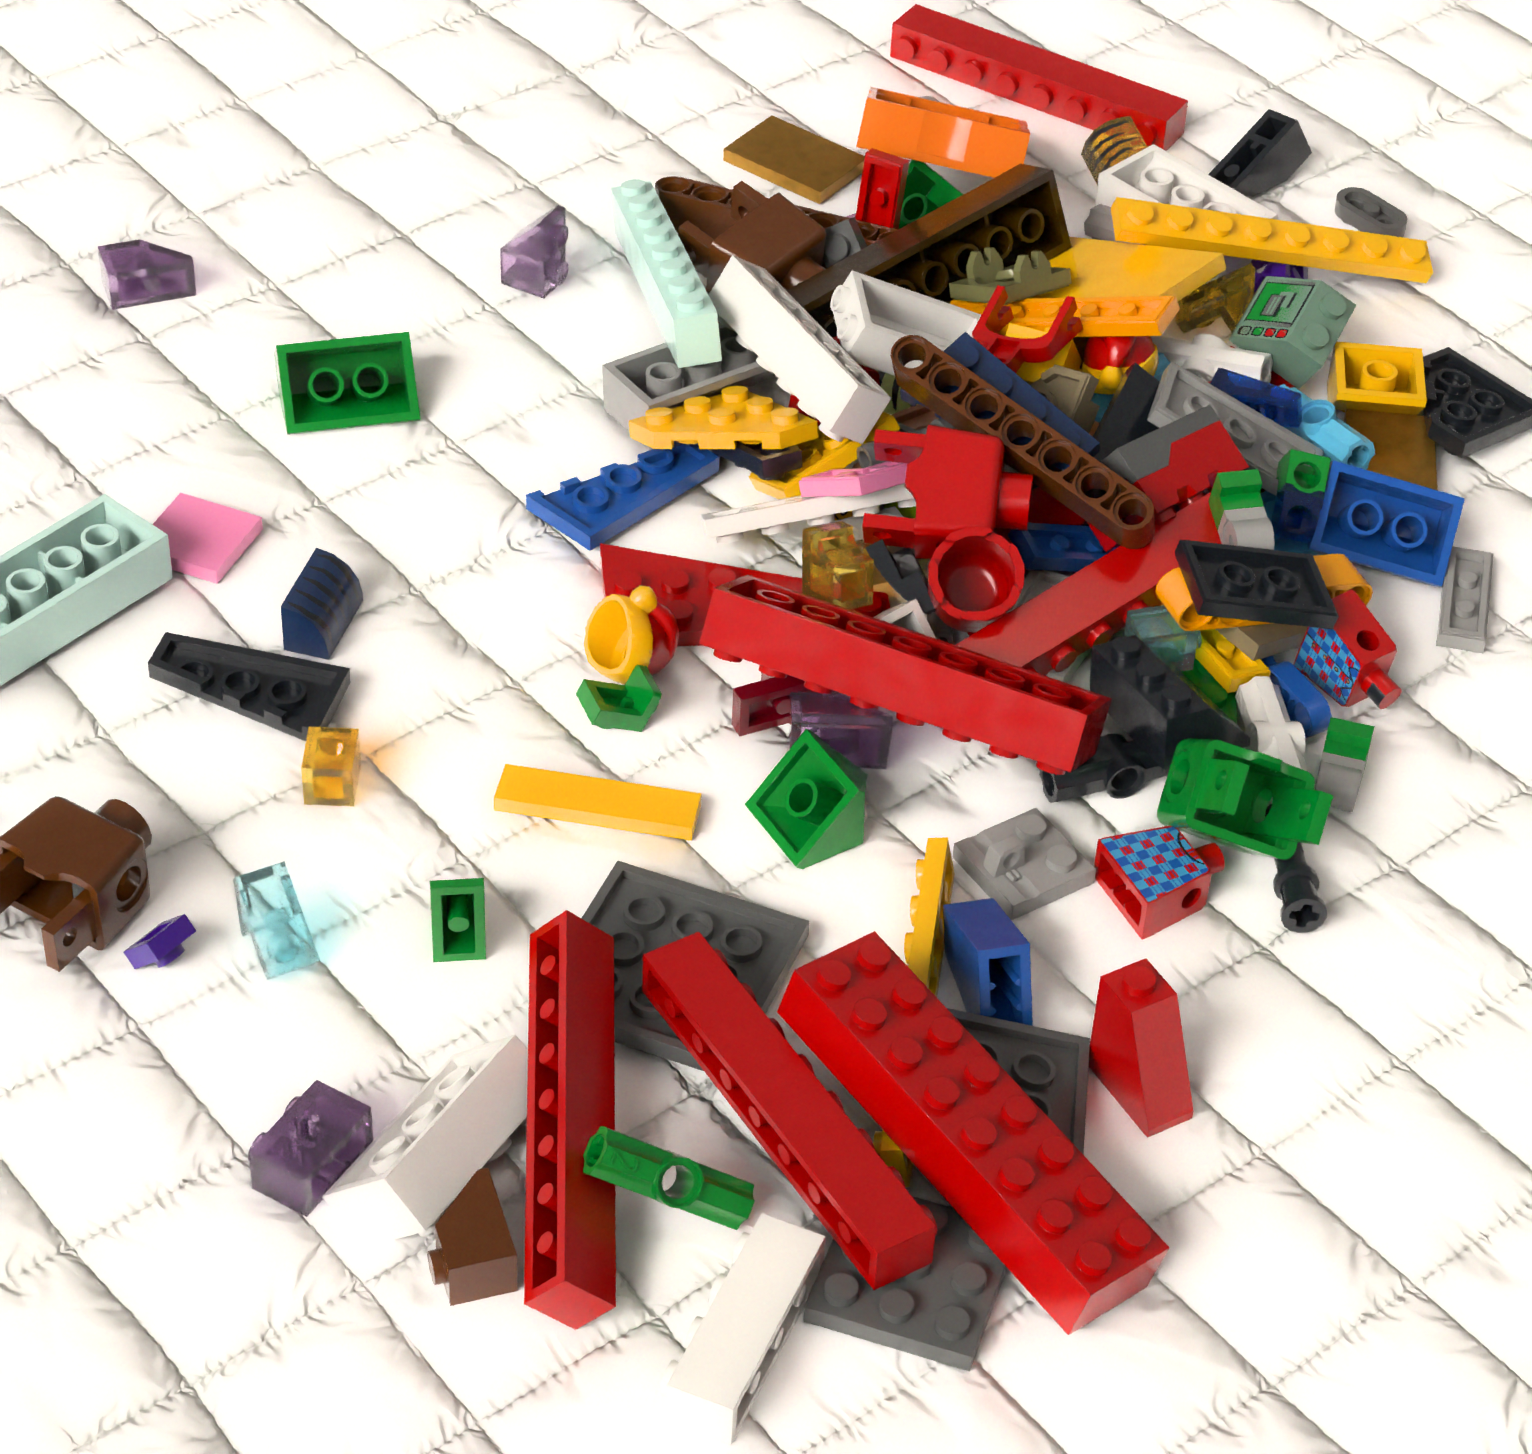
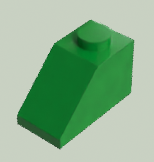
M484 878L429 880L433 962L485 960Z

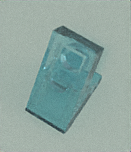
M285 861L233 878L240 931L243 937L251 935L266 980L317 964L320 961Z

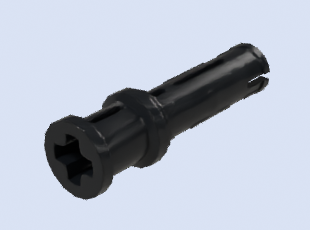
M1272 804L1267 806L1265 818L1268 815ZM1298 842L1296 851L1290 859L1281 860L1274 858L1277 873L1273 879V889L1276 896L1282 900L1283 906L1280 910V917L1284 927L1293 932L1306 933L1316 930L1324 923L1327 918V908L1324 901L1317 894L1320 883L1316 871L1307 865L1302 843Z

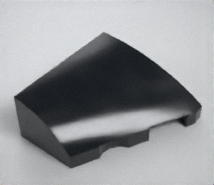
M882 539L866 547L873 563L896 592L907 601L917 599L925 614L929 615L935 612L928 594V580L919 561L915 559L911 548H903L892 554Z

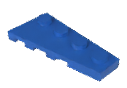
M674 441L672 449H652L638 454L637 462L633 464L618 465L613 463L600 468V475L581 482L577 477L560 482V490L545 495L541 490L526 494V509L591 551L598 547L600 543L603 544L719 471V456L708 449H699L698 443L681 444Z

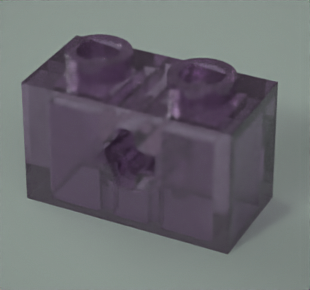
M316 1079L301 1096L294 1097L285 1108L283 1116L267 1132L260 1133L251 1144L248 1160L252 1189L307 1217L323 1200L322 1196L373 1142L371 1107Z

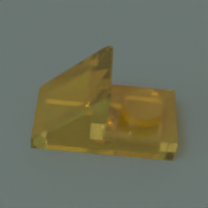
M1252 263L1202 285L1178 301L1180 310L1176 314L1175 322L1183 334L1196 328L1207 327L1220 317L1230 331H1234L1254 296L1255 268Z

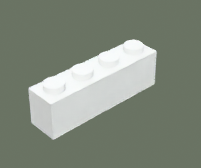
M761 1213L751 1233L742 1232L733 1251V1266L728 1275L720 1273L712 1286L708 1301L710 1307L704 1318L696 1316L688 1329L684 1345L686 1350L680 1361L671 1360L664 1372L660 1393L666 1395L665 1421L727 1445H732L807 1302L824 1261V1235Z

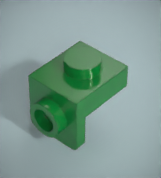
M636 665L625 685L583 679L576 692V696L592 725L602 729L615 728L642 732L652 713L656 711L662 693L647 666Z

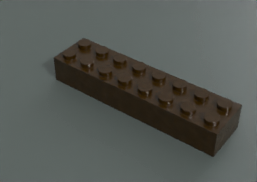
M1020 163L786 291L831 337H836V323L833 311L830 308L831 297L834 290L839 285L844 284L852 270L950 303L954 298H951L949 283L967 278L966 265L971 251H981L982 256H984V248L994 247L1003 259V267L1014 265L1017 256L1021 254L1028 255L1031 262V251H1042L1045 257L1050 260L1072 247L1053 169Z

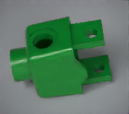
M1187 738L1180 741L1176 746L1156 816L1158 821L1164 826L1177 828L1181 832L1246 854L1287 860L1294 855L1298 842L1319 845L1334 795L1314 790L1315 779L1311 773L1289 765L1275 757L1221 740ZM1273 797L1270 811L1265 818L1267 806Z

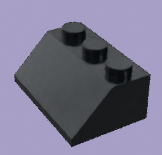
M1136 635L1121 636L1113 641L1092 646L1090 691L1112 698L1108 715L1163 770L1170 768L1176 746L1180 741L1187 738L1221 740L1242 748L1250 746L1251 738L1173 663Z

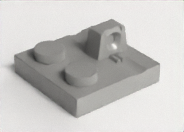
M1037 808L985 829L975 836L955 842L952 858L990 898L995 899L1011 921L1087 887L1095 881L1096 868Z

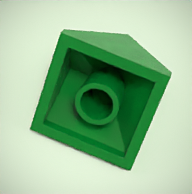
M805 729L744 805L797 868L805 869L863 844L865 791L868 774L814 732Z

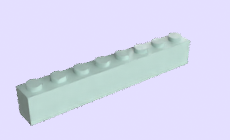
M630 179L622 182L621 186L610 187L615 234L677 367L684 368L722 361L717 311L651 181L645 182L641 179Z

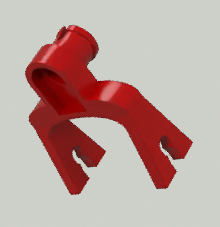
M997 285L972 331V336L1016 373L1024 362L1041 363L1053 359L1064 346L1083 330L1080 317L1073 316L1078 309L1075 297L1066 296L1049 331L1045 335L1037 338H1014L997 334L1014 319L1011 307L1004 306L1008 299L1005 286Z

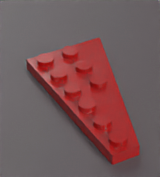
M600 543V565L604 598L612 594L629 597L632 591L640 585L652 588L657 601L671 609L677 619L679 629L677 647L703 646L699 642L713 589L745 575L753 576L870 617H874L891 608L888 593Z

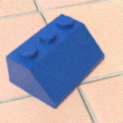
M1333 460L1330 462L1325 492L1316 501H1312L1310 505L1307 550L1324 555L1344 554L1352 563L1440 588L1443 585L1465 498Z

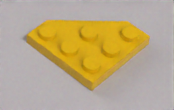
M729 386L722 389V394L709 398L703 396L691 397L684 400V405L674 408H652L645 412L646 416L629 420L630 438L653 449H672L674 447V440L681 444L698 443L699 449H736L737 441L743 444L762 443V449H784L818 438L816 420L800 414L795 408L784 407L775 403L770 397L752 393L745 386Z

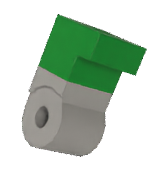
M1258 469L1222 472L1216 475L1208 503L1221 544L1274 550V531L1270 519L1267 518L1260 494L1262 480Z
M1333 717L1330 718L1314 790L1334 795L1331 807L1353 812L1367 764L1375 726Z

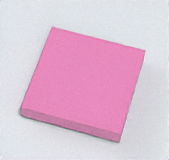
M181 492L152 524L168 534L172 570L216 584L219 583L263 530L262 517Z

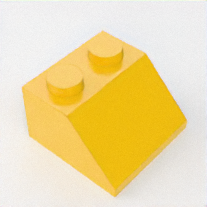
M1336 342L1333 347L1327 380L1328 401L1335 406V410L1345 412L1346 409L1418 415L1425 408L1427 401L1422 349Z

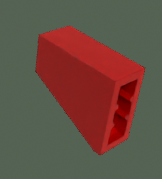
M1144 958L1100 976L1090 1040L1089 1068L1148 1138L1192 1119L1194 1111L1178 996L1148 959Z

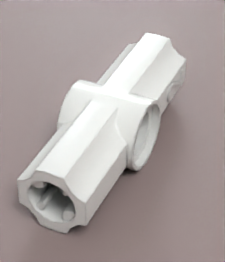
M1210 334L1196 335L1193 341L1164 336H1150L1153 343L1157 345L1159 353H1163L1170 362H1174L1206 382L1221 379L1230 382L1235 388L1262 392V390H1267L1273 365L1272 356L1269 353L1232 348L1222 339Z
M1254 676L1249 682L1239 685L1235 698L1245 725V733L1251 738L1250 746L1245 747V749L1275 757L1289 765L1308 771L1303 758L1305 753L1303 726L1298 721H1290L1279 686L1273 684L1270 677Z

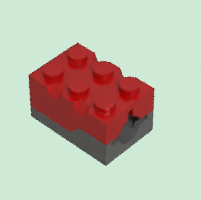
M1210 404L1117 448L1101 461L1102 464L1141 490L1152 500L1155 525H1160L1177 516L1176 512L1210 493L1217 473L1242 471L1249 468ZM1095 488L1085 493V496L1099 498L1107 492ZM1130 515L1124 518L1122 522L1128 525H1136L1141 523L1144 518L1139 515ZM1088 523L1105 552L1120 546Z

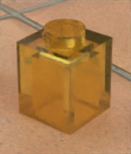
M308 728L301 766L304 805L355 806L361 769L359 729Z

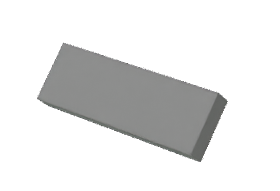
M1452 547L1441 591L1436 646L1483 653L1487 636L1494 553Z

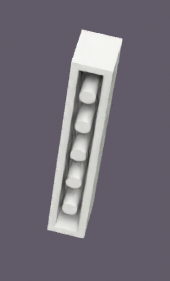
M732 255L709 293V297L718 313V321L738 334L736 341L758 355L756 362L761 367L778 376L776 382L778 386L800 400L797 404L798 407L821 422L819 429L825 435L838 442H842L844 438L863 444L891 400V397L765 268Z

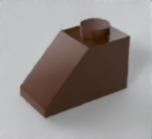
M489 1168L479 1169L436 1223V1249L427 1251L432 1282L434 1286L444 1284L450 1306L518 1291L516 1249Z

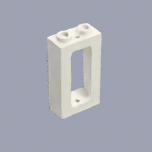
M853 270L844 284L839 285L834 290L830 302V308L833 311L836 323L837 337L840 340L841 347L858 364L893 376L895 374L891 361V349L901 337L918 335L944 351L964 332L973 338L972 331L981 317V314ZM913 360L908 362L904 367L915 368L920 366L923 362L919 360Z

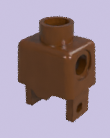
M740 181L733 186L731 218L737 222L718 237L713 239L688 220L678 228V236L696 271L707 278L706 291L708 293L711 292L732 255L765 268L785 290L825 270L823 267L826 243L825 229L781 193H776L768 199L744 181Z
M54 796L0 836V914L11 905L46 924L41 928L48 967L60 972L87 946L99 951L103 950L148 902L150 898V884L145 849L151 844L152 834L147 822L134 807L118 799L107 800L100 808L92 812L64 797ZM72 883L84 888L75 898H73Z

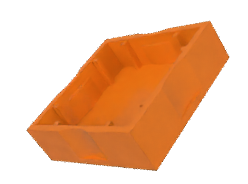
M870 86L856 147L867 150L874 148L898 157L995 178L1020 163L1024 164L1030 130L1027 128V121Z

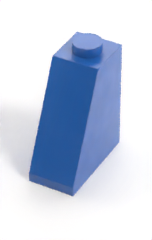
M994 898L943 905L945 955L966 1012L1033 1026L1030 943Z

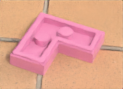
M886 461L865 468L831 469L803 477L799 481L801 497L862 496L905 483L908 463Z

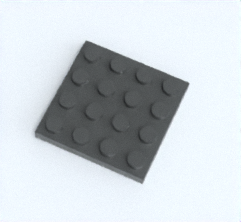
M617 860L582 916L583 920L614 937V1041L704 1071L642 992L643 954L700 932L713 949L718 948L724 954L729 969L739 982L747 983L756 997L757 1004L766 1014L809 936L810 921Z

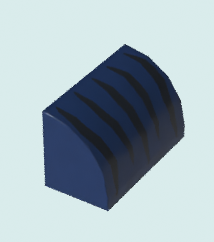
M315 548L280 606L284 650L329 660L362 604L363 592L358 577L350 566L336 555Z

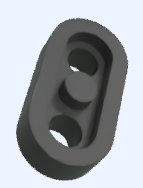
M1348 187L1337 193L1334 212L1344 223L1353 226L1361 232L1404 237L1408 218L1402 210L1363 188Z

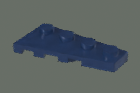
M964 332L944 350L946 354L1092 457L1100 452V442L968 333ZM949 385L941 389L940 392L950 394L958 390L959 387ZM900 390L901 400L913 406H916L918 403L926 407L904 390ZM983 411L976 415V418L986 420L993 417L996 413ZM935 413V417L942 419L939 415ZM1018 437L1012 441V444L1022 446L1031 442L1032 439L1029 437ZM1058 462L1052 464L1048 469L1053 472H1060L1067 469L1069 465Z

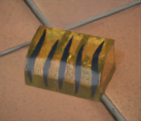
M1131 116L1109 120L1096 128L1086 139L1081 156L1098 186L1099 173L1147 148V145Z

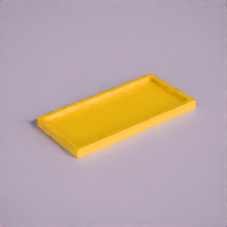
M1069 236L1072 247L1048 261L1051 267L1070 268L1072 283L1067 287L1026 299L1066 298V296L1075 298L1176 296L1178 302L1225 271L1226 265L1223 253Z

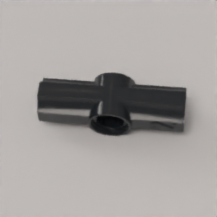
M1110 733L1100 737L1096 754L1073 772L1066 771L1064 775H1055L1040 770L1039 775L1043 785V792L1048 801L1052 803L1106 791L1112 798L1124 799L1137 793L1146 781L1168 776L1169 769L1163 770L1134 740L1127 742L1123 735Z

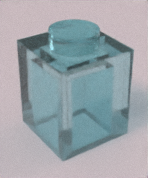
M1163 605L1127 611L1124 636L1136 635L1174 664L1180 671L1193 670L1196 649L1201 647L1202 643L1201 630L1184 631L1178 626Z

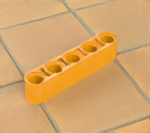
M1344 554L1313 556L1331 599L1353 589L1365 605L1369 603L1373 594L1372 587L1348 557ZM1180 567L1167 572L1156 585L1155 592L1157 598L1184 631L1272 624L1269 622L1198 615Z

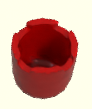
M965 527L950 533L935 549L928 564V594L935 608L934 613L947 626L961 632H977L1011 612L1024 586V562L1018 548L1013 543L1010 544L1003 536L992 532V529L988 527Z

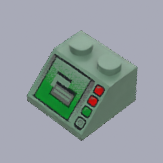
M1266 276L1228 340L1240 349L1271 354L1273 361L1272 371L1300 389L1323 367L1357 305L1322 280Z

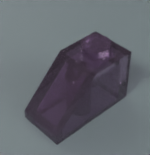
M141 239L97 246L101 282L112 310L197 296L194 263L191 255Z

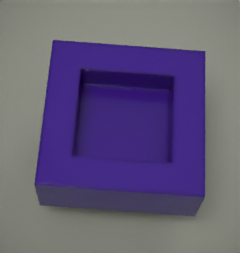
M182 914L159 923L123 953L134 969L154 962L158 968H161L175 960L185 951L181 943L197 930L188 917Z

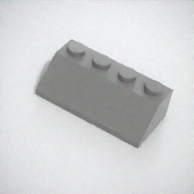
M719 323L722 361L678 368L665 342L603 364L604 410L626 430H629V420L646 416L645 412L649 409L658 407L674 408L684 405V400L691 397L703 396L709 398L722 394V389L726 387H751L758 382L777 375L761 367L756 362L758 355L736 341L738 334Z

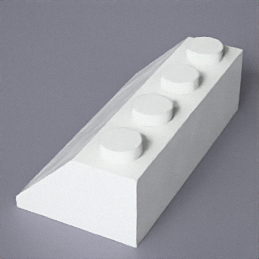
M1154 144L1099 173L1095 206L1102 204L1111 207L1116 197L1276 220L1278 218L1277 213ZM1224 256L1226 270L1208 281V283L1217 287L1241 274L1252 259Z
M514 1034L452 1054L322 1196L327 1204L392 1239L419 1234L423 1237L432 1233L435 1230L436 1223L445 1213L444 1210L459 1195L475 1172L481 1169L486 1162H491L501 1156L512 1143L509 1136L517 1127L527 1123L528 1050L517 1035Z

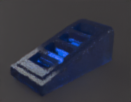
M1218 368L1210 382L1214 387L1281 426L1299 428L1302 423L1301 394L1224 368Z

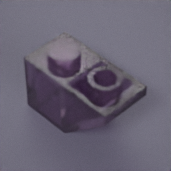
M560 205L554 207L520 229L500 248L501 284L545 299L557 286L564 283L569 270L568 262H566V242L569 230L566 226L565 207Z

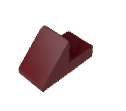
M761 673V681L733 688L732 726L740 737L828 713L829 694L811 691L804 687V680L787 675V678H776Z

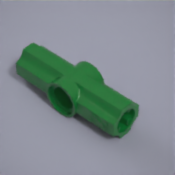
M600 1126L595 1135L590 1137L583 1154V1172L585 1174L733 1230H738L739 1226L749 1218L755 1202L753 1197L754 1184L604 1126ZM675 1166V1182L669 1189L664 1191L662 1186L663 1176L669 1168Z

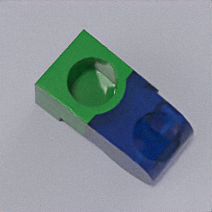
M1290 449L1278 462L1276 479L1279 481L1271 519L1274 536L1307 544L1310 543L1317 527L1320 510H1322L1331 458Z

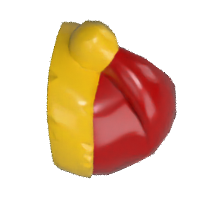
M1150 336L1089 337L1084 351V362L1081 372L1091 374L1099 379L1094 393L1115 394L1126 370L1134 363H1137L1154 377L1159 364L1157 345L1153 343Z
M640 585L632 591L629 597L612 594L603 598L595 606L585 627L584 648L588 662L601 675L617 683L626 684L636 665L647 666L653 676L665 668L675 654L679 640L677 619L671 609L657 601L652 588Z

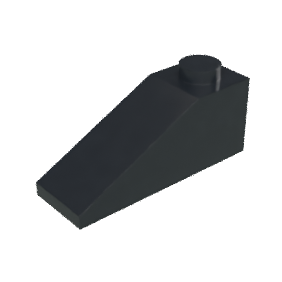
M1268 109L1208 175L1250 198L1287 181L1312 154V151L1298 120Z

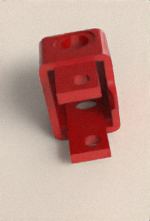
M930 424L927 426L926 434L875 429V460L908 463L905 488L913 495L917 508L915 518L864 513L862 525L864 543L873 544L882 539L886 546L914 548L915 559H931L935 549L945 540L947 535L965 527H988L996 534L997 528L1028 531L1034 475L1004 471L1005 448L1003 441L999 437Z

